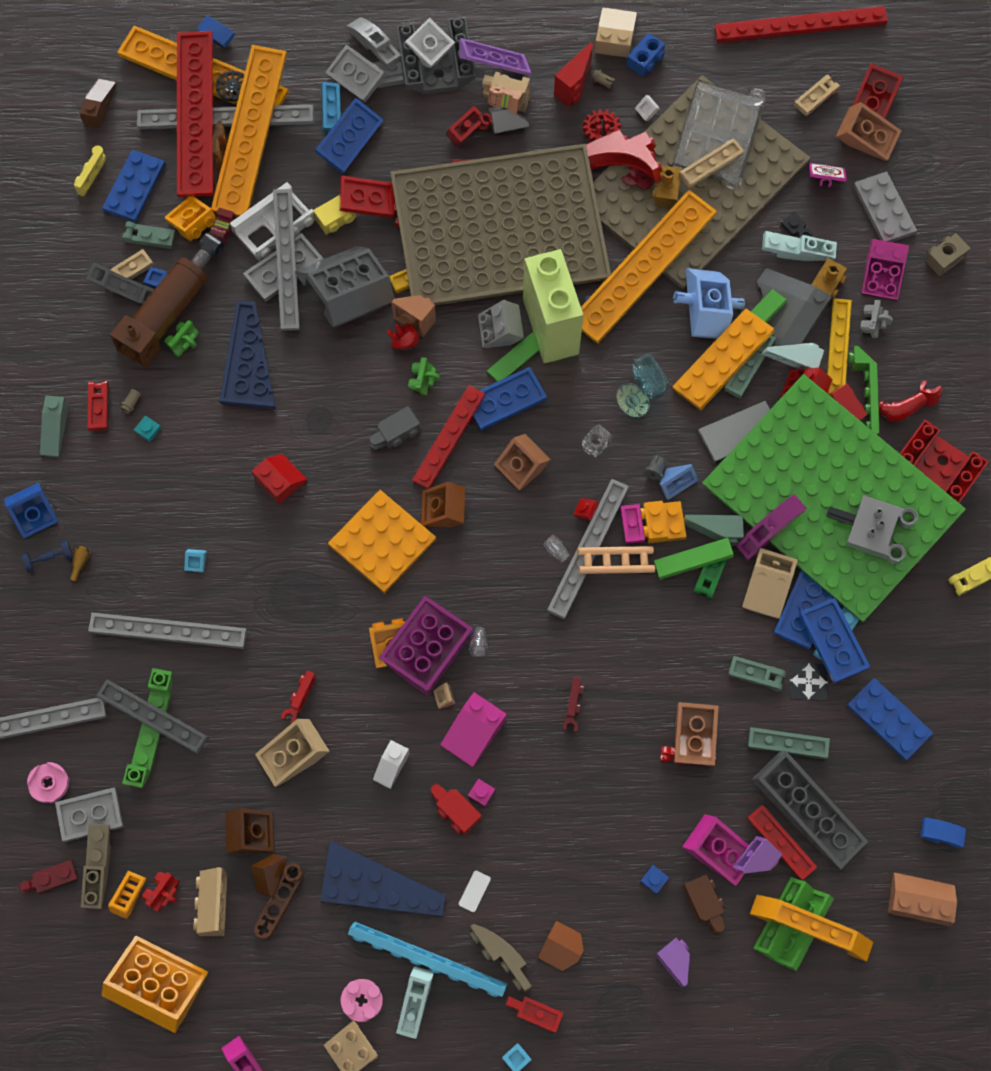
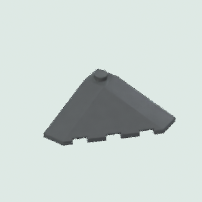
M768 268L764 270L756 282L757 288L761 289L763 295L761 300L772 289L787 300V303L767 322L775 331L773 336L776 337L773 347L802 344L828 307L832 297L815 286Z

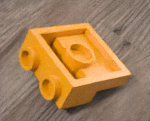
M192 196L185 199L164 218L167 223L178 230L180 235L192 241L194 238H199L204 229L213 226L216 216L210 207Z
M663 501L646 502L643 504V508H640L642 520L644 519L645 526H643L644 537H647L648 544L686 539L681 501L663 503Z
M403 618L391 620L392 624L384 625V622L373 623V627L369 628L376 668L387 666L379 657L405 623Z

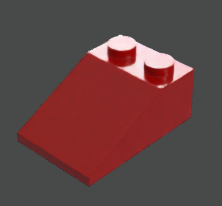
M591 42L555 75L554 96L568 107L573 103L576 104L581 99L592 65L593 44Z
M870 63L852 106L861 102L885 119L904 76Z

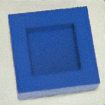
M150 267L143 281L144 285L155 289L167 272Z
M652 865L640 882L657 895L669 877Z

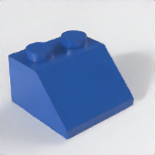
M39 483L4 499L6 508L23 539L58 522Z

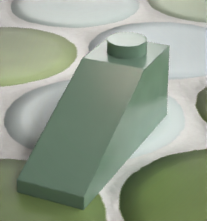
M45 396L42 411L40 456L57 458L60 456L69 405L64 397Z
M685 515L684 517L685 526L716 541L728 538L730 545L736 546L744 537L743 516Z

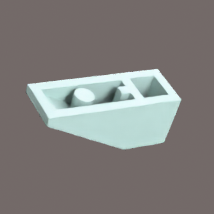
M805 343L767 347L761 352V355L797 369L819 367L824 350L819 348L817 344Z
M414 966L409 978L396 1034L414 1039L417 1038L434 972Z

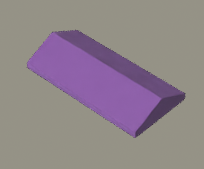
M462 38L459 41L460 58L528 76L531 75L524 54Z

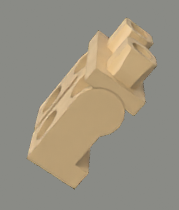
M495 72L494 77L484 76L482 87H484L483 97L488 98L491 86L522 91L523 96L519 111H526L530 100V78L523 77L522 81L511 79L507 75H501L499 72Z

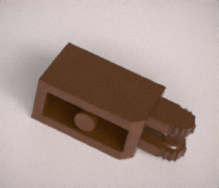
M706 874L684 884L682 888L697 920L701 923L708 922L713 933L721 934L725 929V924L721 917L724 913L725 905L721 897L717 898L714 891L716 886L712 878L709 879Z

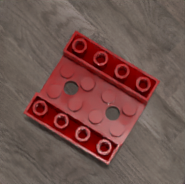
M924 420L900 454L960 503L989 461L972 451L970 456H967L938 437L940 429ZM944 458L947 465H940L937 459Z

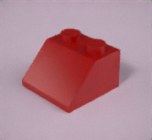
M283 454L266 458L252 470L254 479L278 504L282 503L307 481V478Z

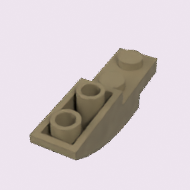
M88 825L81 908L102 909L110 861L111 845H109L111 825Z
M476 924L471 925L470 929L472 932L469 934L476 944L480 942L484 949L481 952L488 961L491 959L493 963L502 959L500 965L506 973L510 972L515 979L512 982L518 991L522 989L525 993L530 990L532 986L521 971L526 966V962L519 953L492 931Z

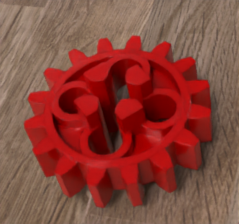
M599 109V113L592 111V116L587 115L586 120L583 122V132L585 133V138L590 137L589 143L615 131H621L619 117L614 118V112L608 114L607 109L605 113ZM600 119L603 120L604 136H601Z

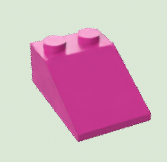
M473 692L440 746L473 768L507 720V714Z
M705 814L682 847L698 861L734 886H737L745 874L734 870L732 867L749 845L717 817Z

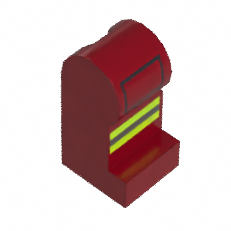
M219 208L210 234L226 243L232 231L230 223L236 217L234 212Z

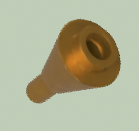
M79 545L77 548H73V569L69 580L77 582L80 570L83 569L92 554L88 552L89 548Z

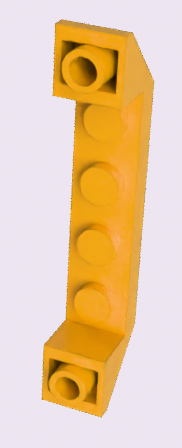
M756 895L750 911L752 916L767 922L775 921L846 950L847 955L865 962L868 960L873 942L858 931L782 900Z

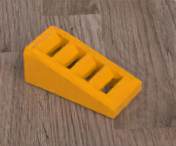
M128 871L108 905L109 911L128 919L147 879ZM129 880H131V881H133V882L138 883V885L135 886V885H132V884H130V883H128V882H129ZM125 888L134 891L133 894L128 891H125ZM124 896L126 898H129V901H126L121 897Z

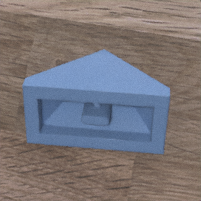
M689 464L666 468L660 486L666 499L669 500L699 480L693 465Z

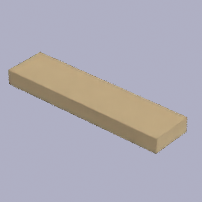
M733 138L680 171L678 175L687 187L691 188L742 156L745 151Z

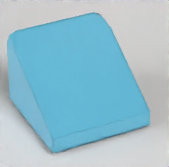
M188 549L185 552L184 571L204 572L207 551Z

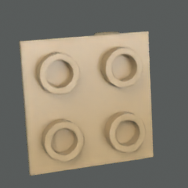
M352 1021L324 1044V1047L340 1071H360L378 1056L355 1021Z

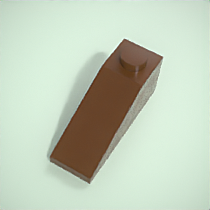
M98 79L84 98L79 112L83 125L101 128L116 82Z

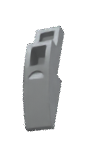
M360 17L347 25V29L367 50L370 49L387 68L401 60L400 53L391 45L390 39L370 21Z

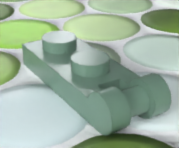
M126 222V232L122 236L124 242L167 249L173 248L176 236L175 230Z
M736 656L732 658L728 673L729 677L768 687L774 691H782L783 684L781 683L786 675L784 670ZM769 675L775 676L774 681L769 680Z

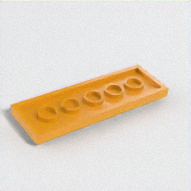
M745 309L672 386L673 390L701 411L775 332L774 328L748 309Z

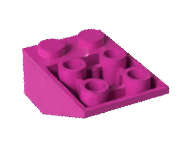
M871 239L861 293L898 300L909 245Z

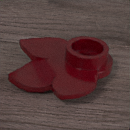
M630 166V173L621 177L626 185L638 186L642 190L650 189L654 183V180L648 174Z

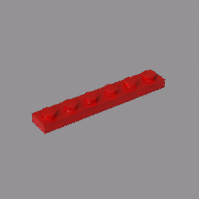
M468 385L413 477L412 481L426 489L432 487L485 398L484 392Z

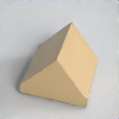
M444 683L433 690L438 709L455 705L452 690L448 683Z

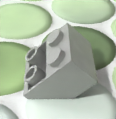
M502 300L478 314L483 348L509 346L524 338L519 305Z

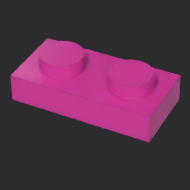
M640 504L621 506L620 511L625 544L645 542Z

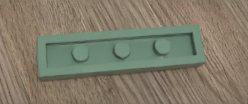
M771 335L728 381L724 391L740 399L742 398L766 357L761 355V352L767 347H772L776 337Z
M750 727L747 748L777 753L787 751L791 755L827 760L830 738Z

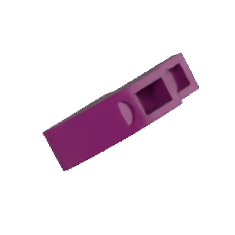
M793 494L756 524L736 546L747 560H751L759 552L760 548L763 549L773 538L781 534L807 510L806 506Z

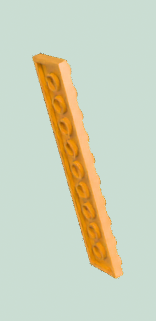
M133 26L118 50V56L177 80V43ZM213 58V96L222 99L216 90V80L224 72L235 70L245 74V71ZM279 86L275 106L283 104L289 93L287 88ZM227 92L225 96L230 97V94ZM227 101L235 105L238 103V101Z
M256 45L251 46L211 207L214 213H217L219 208L234 212L235 217H239L250 208L287 57L286 51Z
M688 190L581 306L583 312L582 332L598 344L713 219L717 211L692 191Z

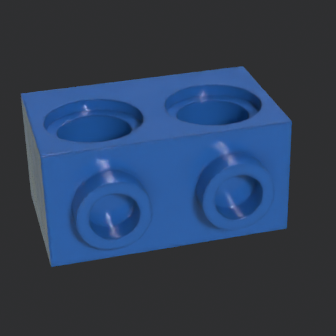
M648 33L627 56L626 66L644 77L647 72L650 73L653 70L655 63L661 61L664 57L665 43Z

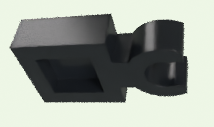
M795 212L785 218L780 224L792 237L795 235L798 238H801L802 235L813 236L811 230L805 229L807 223Z

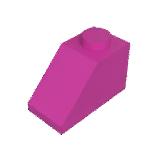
M240 1036L221 1048L235 1071H263Z

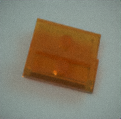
M218 120L212 140L213 154L218 172L221 171L222 155H225L227 147L222 120Z

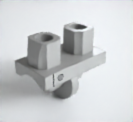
M875 300L874 305L864 306V316L872 318L871 321L862 320L860 328L863 333H871L872 338H878L879 328L885 329L886 325L892 324L893 318L888 315L889 311H883V308L880 306L881 300Z

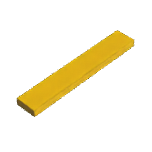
M837 298L832 300L827 375L832 378V382L827 394L846 384L852 300Z

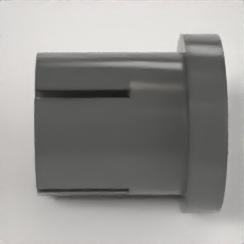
M653 456L649 467L645 468L644 474L651 480L660 481L663 477L662 472L667 461L663 457Z

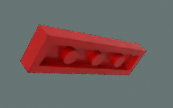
M763 805L747 817V820L758 833L782 854L780 858L799 880L805 879L817 868L813 861Z

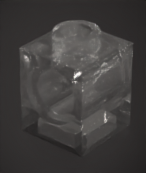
M598 423L583 438L582 446L584 451L597 457L611 443L612 435ZM597 439L600 443L594 444L591 441Z

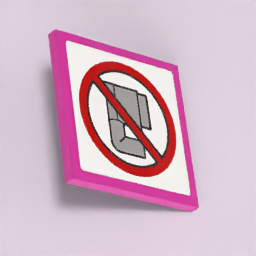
M809 163L810 177L820 178V186H822L824 180L829 181L828 187H831L832 180L846 182L845 168Z

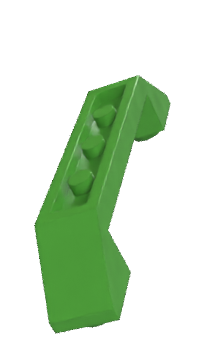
M854 346L852 352L848 354V364H851V371H864L863 380L866 381L864 398H867V404L864 407L867 413L865 425L878 435L877 363L859 346Z
M153 668L148 684L150 690L148 703L167 713L171 698L172 672ZM143 723L131 765L127 764L122 782L124 785L139 788L144 787L152 772L161 733Z

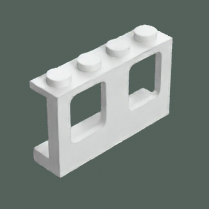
M286 182L278 189H291L292 206L302 215L293 222L294 237H296L302 229L313 224L315 215L312 209L308 210L292 192V187ZM273 192L230 223L232 232L258 261L266 258L276 249ZM266 227L273 237L257 248L248 237L259 228Z

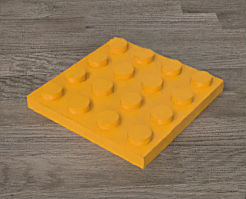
M379 490L328 542V546L385 594L436 541V536L384 492Z

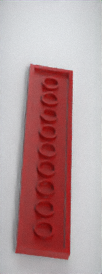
M212 31L177 33L178 198L214 196Z

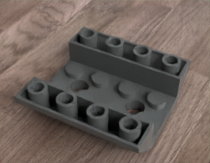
M466 17L448 19V27L441 28L455 44L432 68L424 66L420 58L405 43L415 32L414 23L397 25L407 88L422 94L455 91L476 78L473 61L460 58L459 41L461 38L469 40ZM436 73L443 74L441 78H436L434 75Z
M355 246L295 271L303 286L311 284L326 306L324 316L333 328L390 305L393 299H395L389 275L369 248ZM359 269H365L367 270V273H362L359 271ZM328 281L335 282L337 285L332 286Z

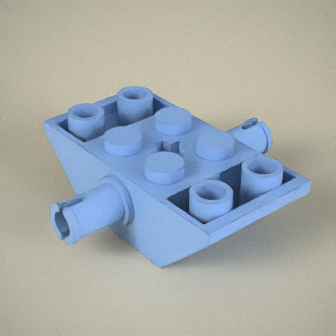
M687 268L685 271L688 293L676 291L673 299L677 300L673 301L674 303L689 305L692 337L717 339L730 326L733 309L743 310L745 303L741 302L745 300L743 298H731L730 280L721 272Z

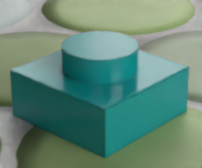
M145 416L136 426L134 432L148 442H151L160 431L161 426Z

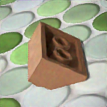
M893 873L888 914L945 926L955 923L957 907L955 885Z

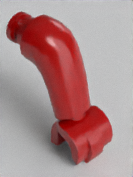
M923 380L919 393L892 404H885V401H881L878 405L879 414L883 413V416H886V420L889 422H900L924 405H936L942 395V386L928 390L926 389L927 381Z

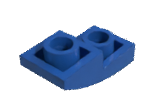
M208 16L197 28L198 31H212L213 42L224 48L236 35L229 28Z
M923 818L921 838L936 844L943 842L958 849L964 847L966 828L937 819Z

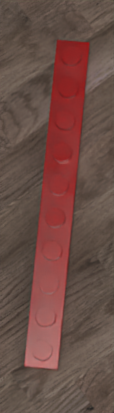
M885 6L715 24L714 30L717 43L886 25L888 19Z

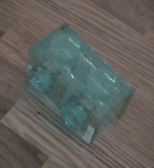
M651 352L635 359L632 373L635 379H639L643 392L646 395L648 394L651 399L667 392L669 381Z

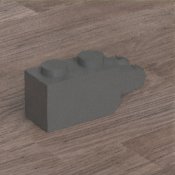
M409 406L379 422L378 432L369 438L371 449L377 451L385 446L388 449L397 447L405 439L418 435L419 431H421L420 423Z

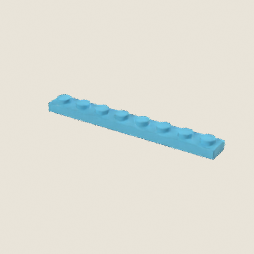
M354 922L349 929L348 935L353 936L352 938L356 941L371 943L372 947L379 950H388L395 957L401 958L403 956L410 959V962L415 965L422 964L429 967V970L432 972L447 974L454 981L462 980L471 988L486 990L491 996L502 997L508 983L360 923Z

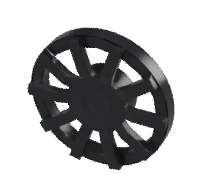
M235 70L224 72L216 80L218 95L226 101H238L239 90L241 89L240 84L243 82V80L239 81V79L244 78V74ZM228 92L230 97L225 96V94Z

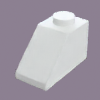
M391 740L380 759L373 780L391 789L410 755L409 749Z

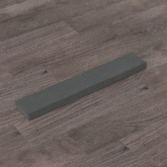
M106 679L96 695L97 698L197 755L208 739V736L108 679Z

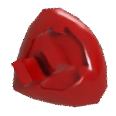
M398 323L394 324L397 332L391 331L390 328L387 330V334L393 339L391 343V348L407 350L417 346L419 343V333L415 326L410 323L403 324L402 326Z

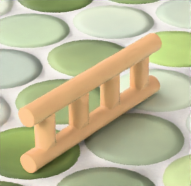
M653 546L577 548V555H584L585 565L579 566L578 572L579 574L654 573L655 565H648V554H653L654 549ZM621 554L622 566H611L610 555ZM629 554H640L641 565H630ZM591 555H603V566H592Z

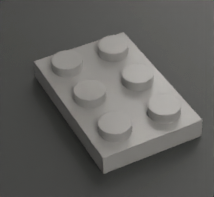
M347 44L325 72L365 103L386 76L385 72Z
M115 787L55 802L61 838L64 843L88 837L89 824L111 825L110 831L124 828Z

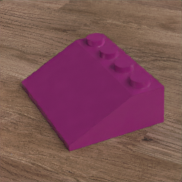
M424 596L382 652L379 659L411 686L428 697L473 635V628Z

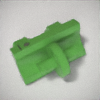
M189 320L186 323L180 322L176 326L178 333L175 336L170 335L165 339V343L177 357H180L188 347L195 348L197 346L194 340L199 331Z
M421 358V362L412 364V373L418 375L417 379H410L408 387L411 391H417L422 396H427L429 386H433L434 382L440 380V375L436 373V368L428 362L427 358Z

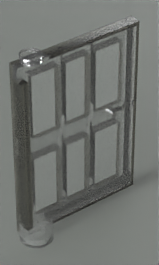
M698 79L671 167L682 168L683 170L734 138L745 151L744 154L707 178L724 182L731 189L736 188V186L740 187L764 107L766 93L761 89L754 88L749 91V94H745Z

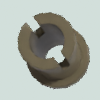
M595 70L591 78L594 80V83L598 82L608 89H611V85L615 81L614 78L602 73V70Z
M131 389L124 402L120 403V409L127 414L133 412V407L141 394Z

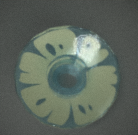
M626 383L617 390V403L626 414L632 417H641L647 413L650 406L649 398L640 386L634 383Z

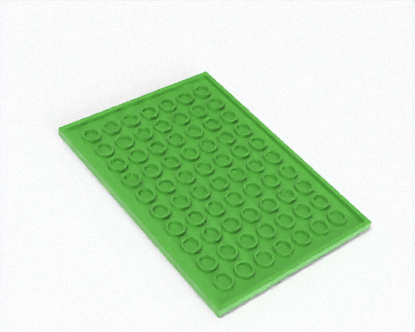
M804 374L702 482L705 488L735 514L743 516V520L752 528L781 503L795 494L806 506L807 510L769 543L783 555L798 559L796 566L862 623L966 510ZM863 495L903 509H914L918 515L914 526L911 529H903L897 521L888 545L900 544L905 548L906 553L902 562L898 565H891L885 559L847 547L846 543L852 526L827 518L826 514L829 507L857 515ZM904 515V516H903L904 521H906V522H912V521H913L911 516H909V515ZM891 551V556L893 558H900V553L898 551Z

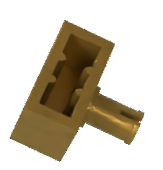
M661 166L663 170L660 173L662 180L656 182L657 188H653L652 199H655L654 206L672 208L678 200L680 185L678 174L682 168Z
M827 258L811 285L831 295V299H834L839 291L837 289L838 285L842 286L847 278L845 275L847 268Z

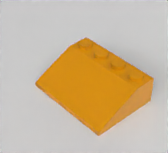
M135 936L103 982L102 996L175 1033L186 1017L208 975V971Z

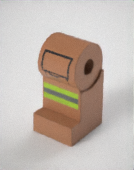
M491 86L488 103L492 106L510 109V112L517 114L521 107L523 92L506 87Z

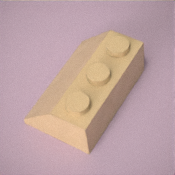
M223 868L200 871V877L196 878V889H199V897L195 898V910H198V916L194 918V931H197L199 936H224L227 873Z

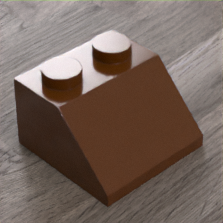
M239 808L225 813L226 853L243 855L274 852L272 811Z

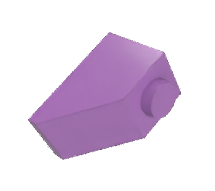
M756 836L732 868L742 873L769 871L778 864L782 854L767 839Z
M675 938L659 951L656 957L683 989L688 983L690 954L688 953L689 948L682 939L679 941Z

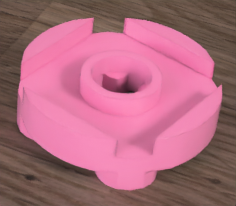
M48 762L47 764L36 766L30 772L27 785L34 799L41 803L53 804L66 794L69 787V777L60 765ZM52 778V786L44 788V780Z
M367 979L351 981L344 988L341 995L343 1012L356 1022H367L379 1014L383 1005V996L379 987ZM365 995L364 997L368 1002L363 1003V1006L360 1007L356 998Z

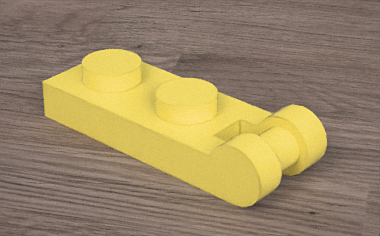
M94 146L92 148L93 155L84 164L80 176L75 179L74 187L78 195L85 196L106 162L101 146Z
M991 557L948 579L949 583L953 584L956 588L955 592L958 596L991 580ZM963 579L966 585H962L960 580Z

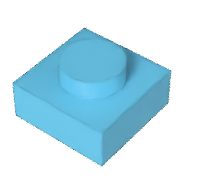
M518 1043L502 1057L512 1071H520L532 1060Z

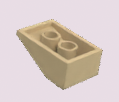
M603 8L596 37L595 53L627 58L630 54L637 13Z
M297 719L255 755L273 785L278 787L315 764L330 751L310 719Z

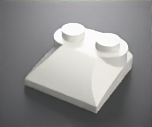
M430 18L405 42L420 58L421 63L429 68L435 66L455 44Z

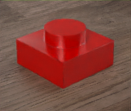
M581 498L573 515L579 519L592 520L599 504L596 500Z

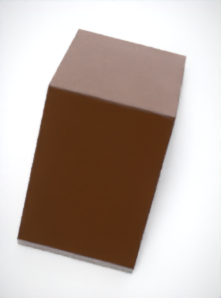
M271 854L251 865L258 893L273 897L287 863V857Z

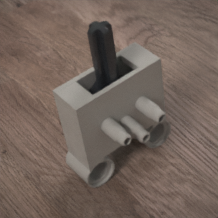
M863 495L857 515L834 507H829L826 514L827 518L852 526L846 543L847 547L885 559L891 565L901 563L906 553L905 548L900 544L888 546L896 522L898 521L899 526L903 529H911L918 519L917 512L912 508L903 509ZM909 515L912 517L913 521L906 522L904 521L903 516ZM891 551H898L900 558H893Z

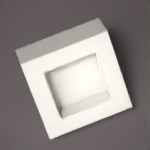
M648 95L635 107L645 121H649L660 109Z

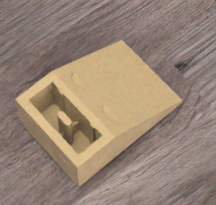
M760 548L742 608L780 619L798 559Z

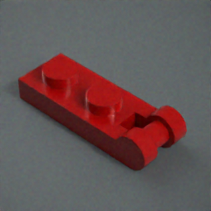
M102 381L101 383L88 382L87 428L89 431L108 430V381Z

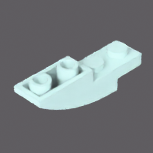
M765 231L763 234L762 250L777 253V257L784 259L826 261L827 258L831 260L836 259L837 242L802 235L801 238Z

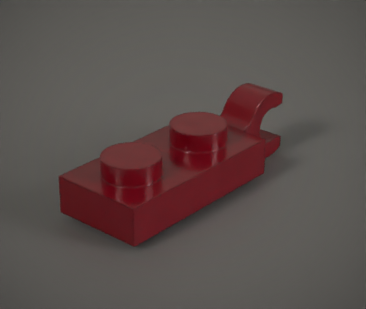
M573 677L566 720L563 724V731L565 732L568 725L574 726L573 733H577L578 724L574 720V716H579L580 704L577 703L578 696L582 697L584 685L580 684L581 678Z
M68 860L32 873L33 880L24 881L18 885L23 894L36 889L38 894L77 881L78 877L73 861Z

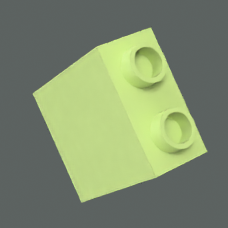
M559 249L525 258L523 302L536 336L543 363L579 355L583 312L562 250Z

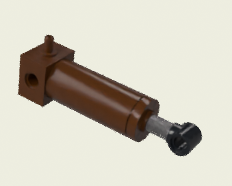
M207 233L201 239L199 251L191 261L182 257L177 260L132 318L125 315L111 332L110 336L116 351L145 369L148 368L162 350L159 341L207 281V276L202 268L213 257L217 258L222 253L225 246L222 240Z

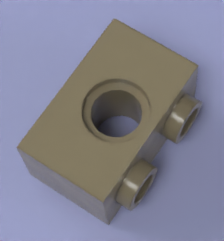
M955 233L951 237H945L938 247L933 246L927 252L928 256L925 262L940 277L966 258L971 248Z

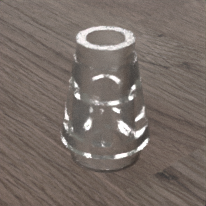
M554 534L542 544L545 547L544 550L560 560L561 563L570 556L560 538Z
M484 627L474 628L469 645L470 654L474 657H484L488 651L486 629Z

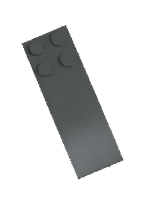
M787 751L779 752L751 779L795 828L839 870L867 844L868 840Z

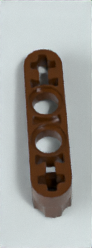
M293 863L284 868V874L277 885L273 897H270L255 924L254 933L259 939L266 940L273 935L300 886L304 873L298 864ZM298 870V876L291 878L290 871ZM287 880L295 886L292 888L289 884L284 883V881ZM283 887L290 890L289 896L285 899L280 898L278 895L279 890ZM271 906L279 907L280 912L278 916H269L268 910ZM265 916L269 920L275 921L273 925L269 922L267 926L268 933L260 935L259 927H264L267 922L263 920Z

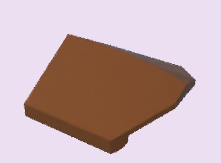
M556 921L538 959L560 971L566 970L579 961L584 951L581 934Z

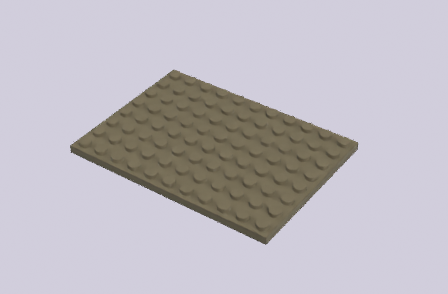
M703 75L645 131L649 138L652 137L655 141L656 147L654 152L656 162H659L661 166L682 168L683 170L733 138L745 152L742 156L691 188H688L680 178L677 202L690 190L713 207L717 214L663 274L684 290L687 287L685 270L687 268L703 270L796 176L811 158ZM610 165L593 182L601 225L634 250L672 208L654 206L655 199H652L653 188H657V183H653L652 187L648 190H642L638 186H628L622 181L621 177L630 173L629 166Z
M586 144L391 172L411 296L421 295L424 298L431 299L434 305L522 293L525 258L559 249L562 250L573 285L603 281L611 275Z

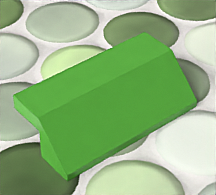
M791 877L779 900L824 918L834 898L829 894L814 890L805 881ZM771 920L766 923L753 949L778 964L797 971L814 937Z

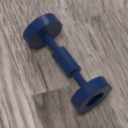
M68 540L61 542L62 550L56 552L49 551L40 554V557L31 559L28 552L22 554L27 572L34 571V562L40 560L42 562L47 561L62 553L65 554L67 560L72 559L73 554Z

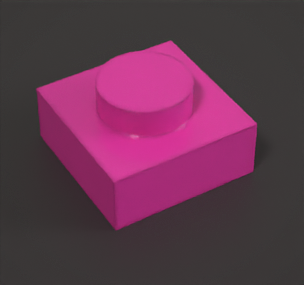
M478 779L468 797L485 807L494 794L495 788Z

